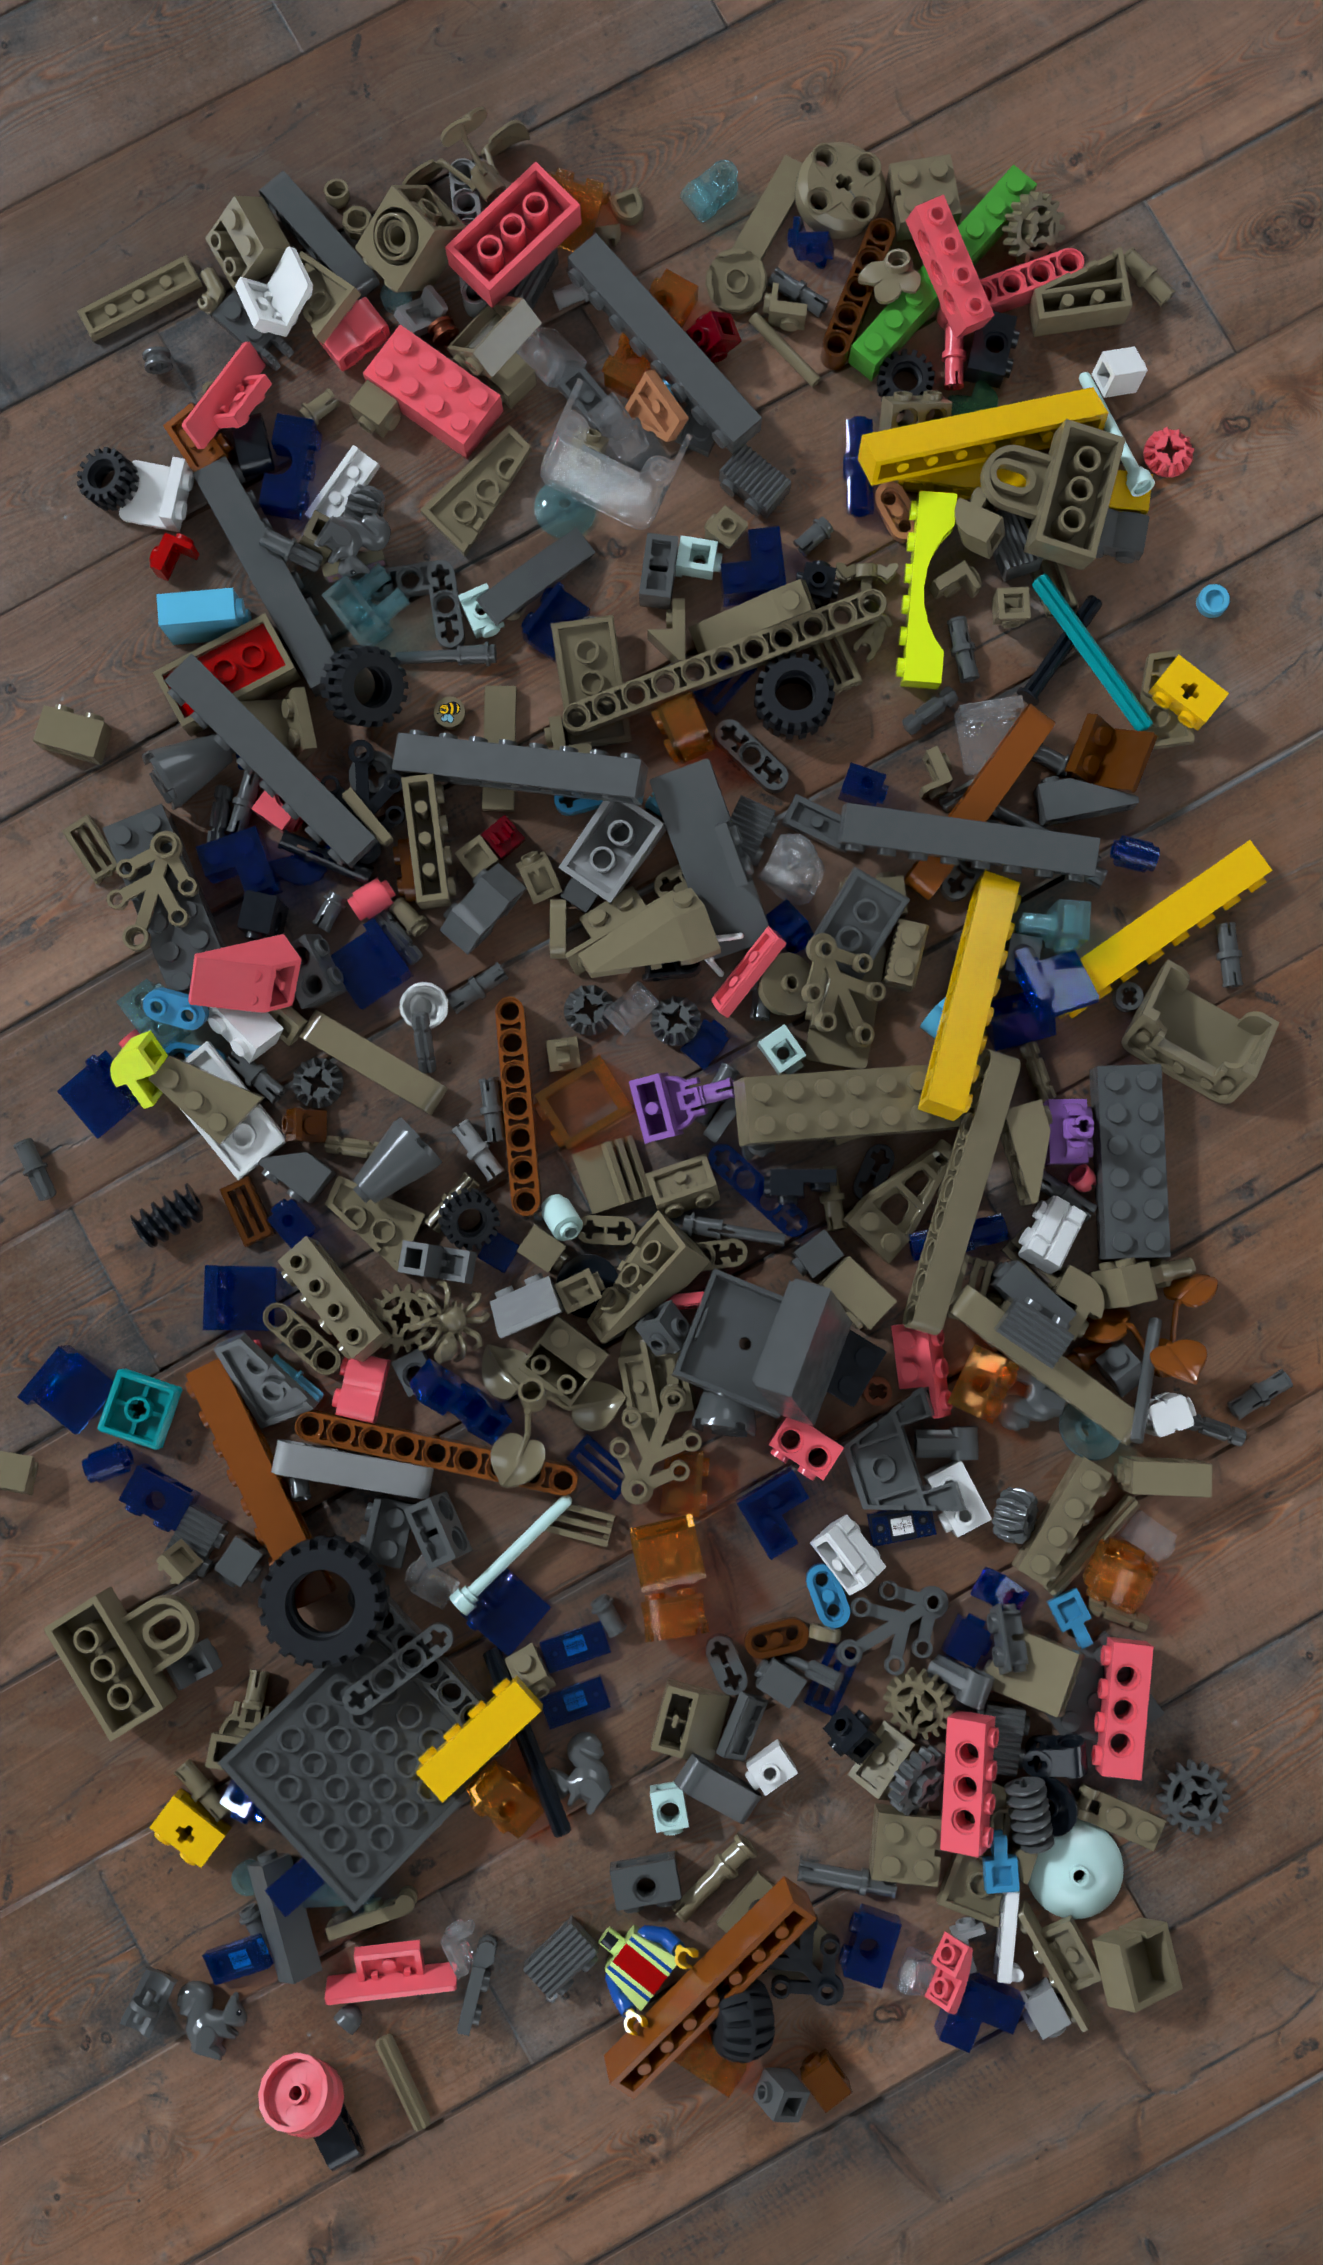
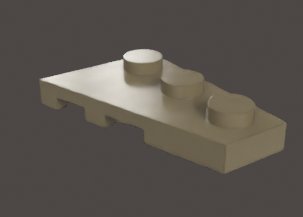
M301 251L299 257L313 284L312 295L304 304L302 313L310 323L315 338L323 345L348 311L352 309L361 293L354 286Z
M1180 650L1150 653L1146 657L1139 702L1153 721L1152 726L1146 731L1154 732L1158 736L1153 750L1190 745L1195 742L1193 728L1184 726L1178 720V715L1169 708L1164 709L1154 702L1153 696L1148 693L1174 659L1181 655ZM1185 691L1182 696L1188 699V694Z
M169 1056L156 1074H153L148 1079L219 1145L225 1142L265 1098L175 1056Z
M338 1175L325 1205L398 1272L403 1240L415 1241L426 1214L388 1197L376 1204L371 1199L365 1203L353 1190L357 1184Z

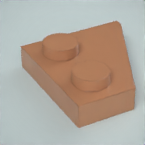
M655 369L645 371L621 413L627 420L634 418L641 422V428L648 432H654L658 438L665 442L676 440L689 419Z

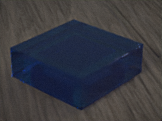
M497 1233L496 1236L491 1234L489 1237L492 1241L489 1244H484L477 1258L505 1274L517 1255V1249L520 1245L500 1233Z

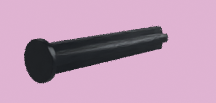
M1090 595L1076 613L1086 628L1102 607V601ZM1064 631L1025 687L1018 688L1017 695L1024 702L1033 706L1038 705V696L1074 647V644Z

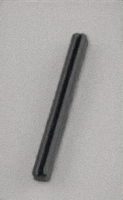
M495 1647L486 1651L483 1654V1658L494 1686L496 1687L506 1677L511 1681L512 1677L504 1661L501 1649ZM529 1722L515 1735V1739L553 1835L556 1838L562 1837L571 1831V1825Z

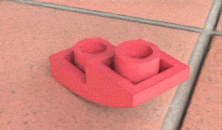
M944 1932L931 1961L932 1964L937 1966V1969L924 1997L954 2015L958 2011L968 1982L972 1962V1947L950 1933Z

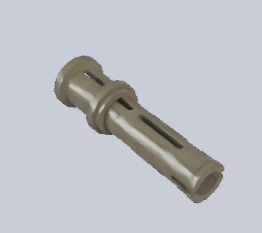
M740 1833L734 1836L735 1841L722 1854L717 1853L714 1856V1865L682 1896V1899H679L671 1906L673 1912L678 1911L676 1916L686 1923L727 1879H735L738 1876V1870L750 1858L755 1859L758 1856L752 1844Z

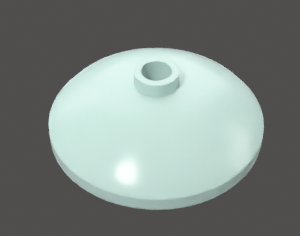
M1077 1819L1071 1831L1062 1836L1054 1837L1055 1844L1052 1848L1038 1853L1028 1886L1040 1905L1052 1914L1062 1918L1071 1915L1073 1919H1085L1102 1912L1113 1902L1122 1885L1124 1867L1120 1850L1113 1838L1104 1829ZM1083 1870L1084 1875L1081 1879L1076 1880L1073 1878L1075 1871Z

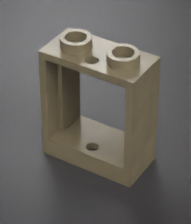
M505 296L493 308L487 304L446 349L453 356L451 360L468 373L492 378L542 322L524 298Z
M1119 1456V1463L1114 1465V1481L1118 1483L1119 1489L1131 1494L1212 1498L1213 1464L1197 1459Z

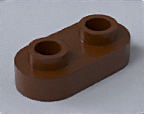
M409 838L398 839V846L393 847L395 865L401 866L402 877L397 878L399 896H405L407 902L417 901Z
M786 1617L752 1626L745 1634L744 1643L747 1652L752 1657L766 1659L801 1650L808 1642L809 1632L806 1624L801 1619ZM791 1627L798 1630L795 1638H788L786 1636V1631ZM758 1635H763L767 1639L763 1646H758L754 1643Z

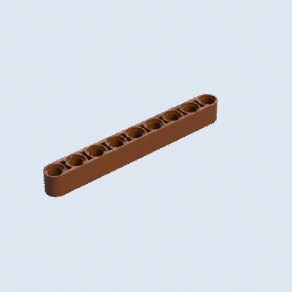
M319 1410L305 1412L295 1422L297 1435L305 1441L499 1482L491 1464V1447L380 1423H368ZM308 1417H314L319 1422V1430L316 1434H311L305 1429V1421ZM340 1423L348 1425L351 1430V1436L347 1441L340 1440L336 1435V1428ZM371 1430H376L382 1435L383 1442L378 1448L372 1447L367 1441V1435ZM402 1437H408L413 1441L414 1450L411 1454H404L400 1451L398 1443ZM433 1444H440L445 1448L446 1456L444 1460L436 1461L431 1457L430 1448ZM464 1451H472L476 1454L478 1461L475 1467L468 1468L462 1464L461 1455ZM545 1459L544 1466L541 1469V1477L536 1481H529L519 1487L556 1495H568L575 1490L579 1481V1475L577 1470L569 1464ZM560 1471L569 1472L573 1478L572 1485L567 1488L559 1487L555 1482V1475Z

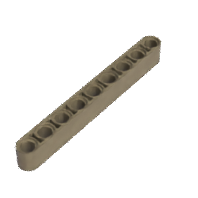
M990 1049L983 1052L978 1063L980 1065L979 1075L975 1083L972 1084L969 1093L973 1095L972 1104L969 1111L963 1113L903 1315V1325L906 1328L934 1336L941 1332L945 1323L1020 1071V1060L1018 1058Z

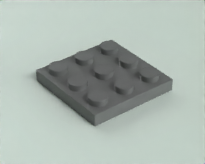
M1106 1631L1092 1639L1094 1644L1084 1649H1078V1651L1085 1653L1064 1716L1057 1718L1045 1713L1060 1735L1078 1734L1085 1739L1088 1769L1093 1766L1091 1762L1092 1747L1097 1745L1098 1732L1094 1728V1719L1096 1712L1101 1710V1699L1098 1698L1097 1687L1099 1679L1104 1677L1105 1666L1101 1665L1100 1655L1102 1646L1107 1645V1637H1110ZM1123 1667L1118 1671L1117 1680L1119 1682L1129 1679L1131 1675L1130 1667ZM1149 1693L1147 1726L1165 1714L1151 1693ZM1121 1700L1116 1703L1114 1707L1116 1715L1126 1712L1128 1708L1127 1700ZM1116 1734L1112 1738V1748H1118L1124 1743V1734Z

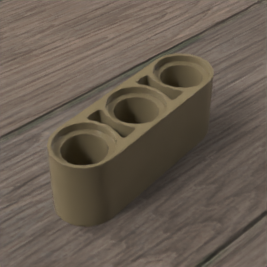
M276 1302L266 1307L263 1312L265 1326L308 1365L323 1375L333 1374L338 1370L341 1363L338 1351L295 1312L283 1303ZM273 1308H282L286 1312L287 1319L283 1325L277 1327L269 1323L268 1314ZM300 1329L307 1330L311 1336L310 1343L303 1348L296 1347L292 1341L293 1334ZM322 1351H330L334 1355V1364L328 1369H322L317 1365V1356Z

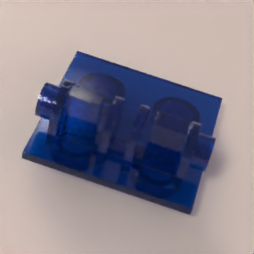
M107 1050L98 1057L96 1055L89 1057L85 1061L87 1066L57 1091L97 1139L140 1104L126 1084L116 1087L113 1083L110 1068L114 1058Z
M506 1568L478 1596L477 1607L467 1616L462 1612L460 1614L467 1620L466 1624L472 1630L476 1631L478 1629L503 1653L510 1656L549 1611L551 1606Z

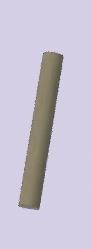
M758 312L754 313L749 319V323L811 387H815L821 380V377Z

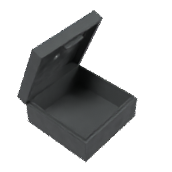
M714 1268L671 1376L778 1419L780 1416H784L814 1426L852 1321L830 1288L795 1278L793 1282L789 1281L784 1296H781ZM740 1339H749L751 1342L750 1349L742 1350L739 1347Z

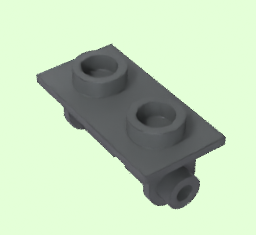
M997 1604L989 1609L990 1613L987 1615V1627L990 1634H993L995 1647L992 1649L993 1663L995 1667H999L1000 1675L1011 1672V1667H1013V1673L1027 1671L1026 1665L1029 1664L1025 1640L1013 1641L1012 1635L1024 1634L1020 1610L1016 1609V1604L1003 1605L1002 1611L1001 1604Z

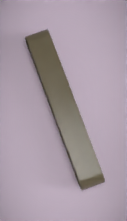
M965 1285L948 1309L952 1316L1126 1446L1131 1444L1130 1436L1135 1409L1063 1355L1059 1358L1054 1368L1051 1369L998 1333L994 1328L1005 1312L975 1289Z

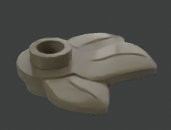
M894 249L886 254L883 261L869 263L859 274L858 283L875 286L874 295L876 301L880 304H889L897 300L902 291L915 294L921 285V277L913 269V260L909 253L903 249Z

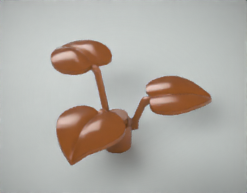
M1194 1274L1172 1280L1171 1286L1163 1288L1164 1296L1175 1302L1172 1311L1170 1339L1160 1338L1158 1347L1150 1353V1361L1155 1367V1376L1161 1378L1173 1376L1180 1380L1197 1384L1201 1370L1207 1361V1349L1197 1341L1188 1339L1176 1341L1179 1308L1182 1303L1188 1307H1199L1209 1302L1218 1289V1280L1215 1277ZM1121 1307L1104 1309L1100 1319L1086 1318L1089 1322L1088 1328L1083 1335L1086 1339L1100 1343L1115 1342L1123 1338L1127 1334V1330H1130L1144 1353L1145 1341L1135 1325L1129 1323L1131 1315L1128 1310Z

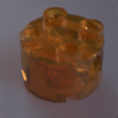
M691 691L656 706L657 709L651 712L662 735L667 734L668 739L664 740V744L675 764L678 762L683 764L716 749L706 722L695 703L696 700Z
M1103 1538L1099 1540L1082 1577L1084 1583L1088 1586L1086 1593L1089 1597L1096 1601L1106 1600L1117 1605L1125 1613L1135 1614L1137 1608L1142 1607L1159 1572V1567L1153 1558L1150 1563L1144 1559L1146 1552L1116 1538H1110L1108 1543H1106Z
M697 1587L677 1590V1597L666 1598L665 1592L644 1595L645 1602L640 1603L644 1617L645 1643L653 1642L654 1634L657 1636V1641L696 1635L697 1628L699 1627L701 1634L710 1632L709 1623L704 1612V1593H698Z

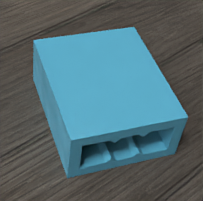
M233 588L156 594L158 624L173 645L211 642L252 620L249 608H245L243 598H239Z

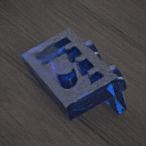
M560 582L554 588H547L540 599L541 605L535 613L531 611L521 625L523 628V640L553 662L556 656L551 624L580 620L590 614V608L566 592L564 585Z

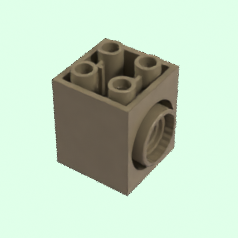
M392 185L355 246V249L363 256L364 263L381 275L384 279V284L394 292L423 291L425 286H434L448 264L445 246L466 225L428 185Z

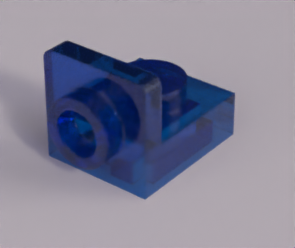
M704 1019L696 1036L684 1044L680 1051L705 1071L729 1043V1038L726 1036L728 1031L716 1020L710 1023Z
M985 1567L970 1594L991 1607L1001 1604L1003 1611V1605L1016 1604V1609L1021 1610L1030 1593L1006 1575Z

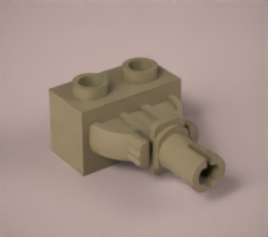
M1135 1257L1100 1263V1270L1089 1272L1088 1275L1099 1284L1103 1292L1104 1309H1111L1157 1300L1155 1284L1157 1288L1169 1287L1172 1280L1194 1275L1196 1273V1266L1190 1257L1173 1261H1166L1164 1258L1152 1259L1151 1267L1149 1261L1136 1263Z
M250 1669L246 1696L243 1703L241 1701H234L233 1711L224 1720L219 1732L211 1734L205 1764L206 1768L223 1770L218 1762L273 1710L272 1706L265 1707L264 1702L271 1672L261 1671L258 1683L260 1670Z

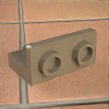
M706 1153L645 1174L657 1210L662 1212L667 1218H677L684 1212L695 1208L709 1207L721 1199Z
M884 1720L875 1733L882 1741L881 1744L861 1765L855 1763L848 1776L878 1800L887 1801L889 1799L888 1794L892 1791L889 1784L897 1778L894 1775L895 1771H900L898 1767L903 1760H910L913 1751L918 1754L922 1745L912 1741L896 1727Z

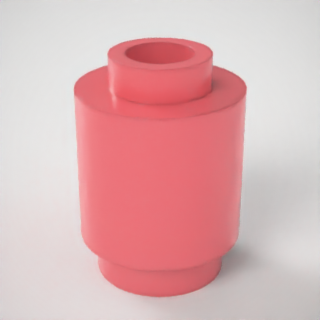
M377 877L352 893L353 896L347 901L360 921L365 918L370 920L383 910L389 908L394 903L391 898L395 897L396 894L386 879L380 882Z

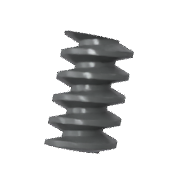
M1035 1776L1014 1779L1004 1785L1005 1792L1009 1794L1006 1797V1801L1010 1806L1008 1809L1009 1817L1012 1818L1010 1821V1828L1014 1831L1012 1833V1840L1017 1844H1021V1850L1029 1854L1045 1852L1055 1844L1054 1835L1052 1834V1823L1050 1822L1051 1814L1048 1809L1049 1801L1046 1797V1782L1042 1778Z

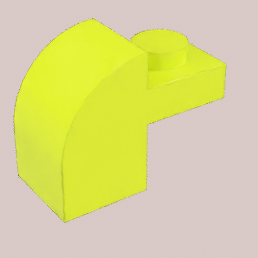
M151 1031L132 1037L115 1057L110 1068L111 1078L115 1086L119 1087L126 1084L144 1109L154 1106L163 1094L148 1079L153 1074H156L168 1057V1054Z

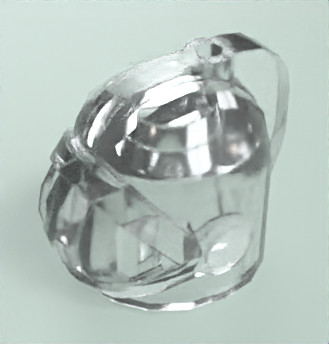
M787 833L779 836L770 859L759 873L757 879L765 882L783 900L799 906L809 903L823 879L825 869L823 862L818 857L815 846L812 845L809 839L803 835Z

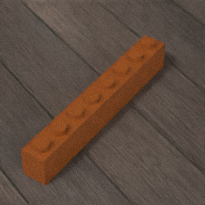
M218 1358L185 1374L188 1379L185 1386L190 1397L193 1400L197 1399L202 1409L199 1411V1416L206 1429L211 1428L215 1437V1440H213L214 1449L220 1458H225L229 1469L226 1470L227 1476L234 1487L238 1486L243 1496L240 1499L241 1506L248 1517L252 1515L257 1526L254 1528L256 1538L261 1546L266 1545L271 1555L268 1558L269 1565L271 1566L284 1552L299 1542L313 1539L297 1503L290 1500V1488L284 1476L271 1472L274 1454L262 1429ZM328 1570L314 1571L301 1580L295 1592L297 1610L332 1593L336 1589V1585Z
M783 1876L644 2015L648 2020V2026L643 2027L639 2021L634 2025V2030L638 2036L626 2033L604 2054L610 2085L630 2098L635 2099L718 2017L719 1997L716 1987L721 1982H724L722 1987L729 1983L731 1989L724 1996V1999L742 1993L817 1919L807 1891Z

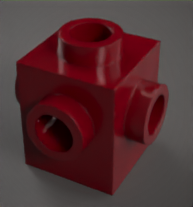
M711 310L707 314L698 317L695 321L696 323L686 331V334L712 363L724 360L728 356L727 353L742 342L731 313Z

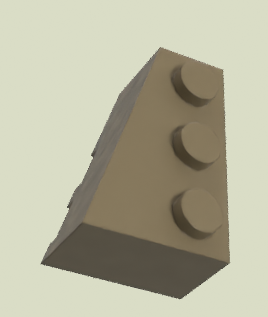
M1122 247L1113 250L1109 256L1087 263L1086 267L1072 274L1069 272L1034 289L1028 307L1033 337L1125 324L1133 305Z

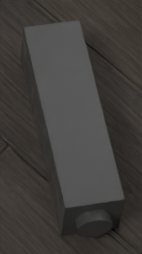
M273 1849L257 1856L258 1861L247 1865L278 1980L283 1983L296 1984L321 1971L322 1966L291 1854L277 1853V1850Z

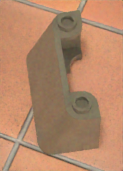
M1167 960L1159 970L1127 1027L1121 1044L1127 1052L1148 1064H1161L1162 1072L1209 1099L1222 1104L1232 1103L1257 1078L1280 1022L1259 1011L1248 1012L1241 1019L1236 1018L1187 990L1190 975L1182 966Z

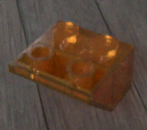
M692 1514L629 1529L642 1593L661 1592L670 1586L679 1584L690 1585L698 1582L700 1579L707 1578Z

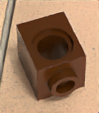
M826 2048L820 2053L817 2051L811 2053L802 2062L803 2066L800 2067L802 2081L825 2113L852 2093L849 2079Z

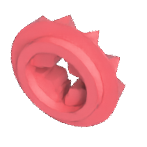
M1166 427L1163 430L1155 431L1149 437L1144 446L1143 456L1147 467L1153 473L1161 477L1171 478L1181 475L1188 469L1193 461L1195 448H1192L1190 437L1183 435L1180 429L1171 430ZM1167 442L1172 450L1179 451L1174 453L1172 461H1170L1167 453L1160 452L1165 449Z

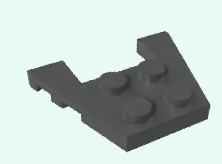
M926 1387L918 1388L905 1401L896 1405L883 1418L874 1422L843 1446L863 1509L966 1510L957 1481L925 1491L904 1426L935 1415Z

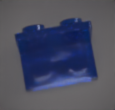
M374 918L363 924L367 930L366 932L331 955L335 966L343 974V983L347 991L361 1010L366 1009L414 976Z
M1028 947L1015 950V975L1039 1022L1099 1002V994L1075 950H1070L1041 961L1037 957H1032Z
M205 1265L203 1330L270 1331L263 1322V1312L267 1306L276 1303V1267ZM273 1308L268 1314V1321L273 1326H275L276 1308Z
M62 1345L57 1347L17 1397L26 1405L37 1403L76 1435L84 1429L106 1402L113 1380L71 1345Z

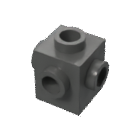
M669 1300L640 1318L635 1329L655 1356H660L667 1353L675 1354L682 1350L691 1326L673 1301Z

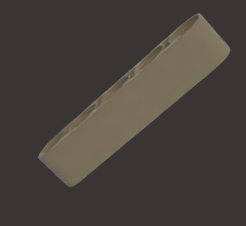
M316 1009L299 1035L303 1040L431 1116L448 1090L446 1086Z

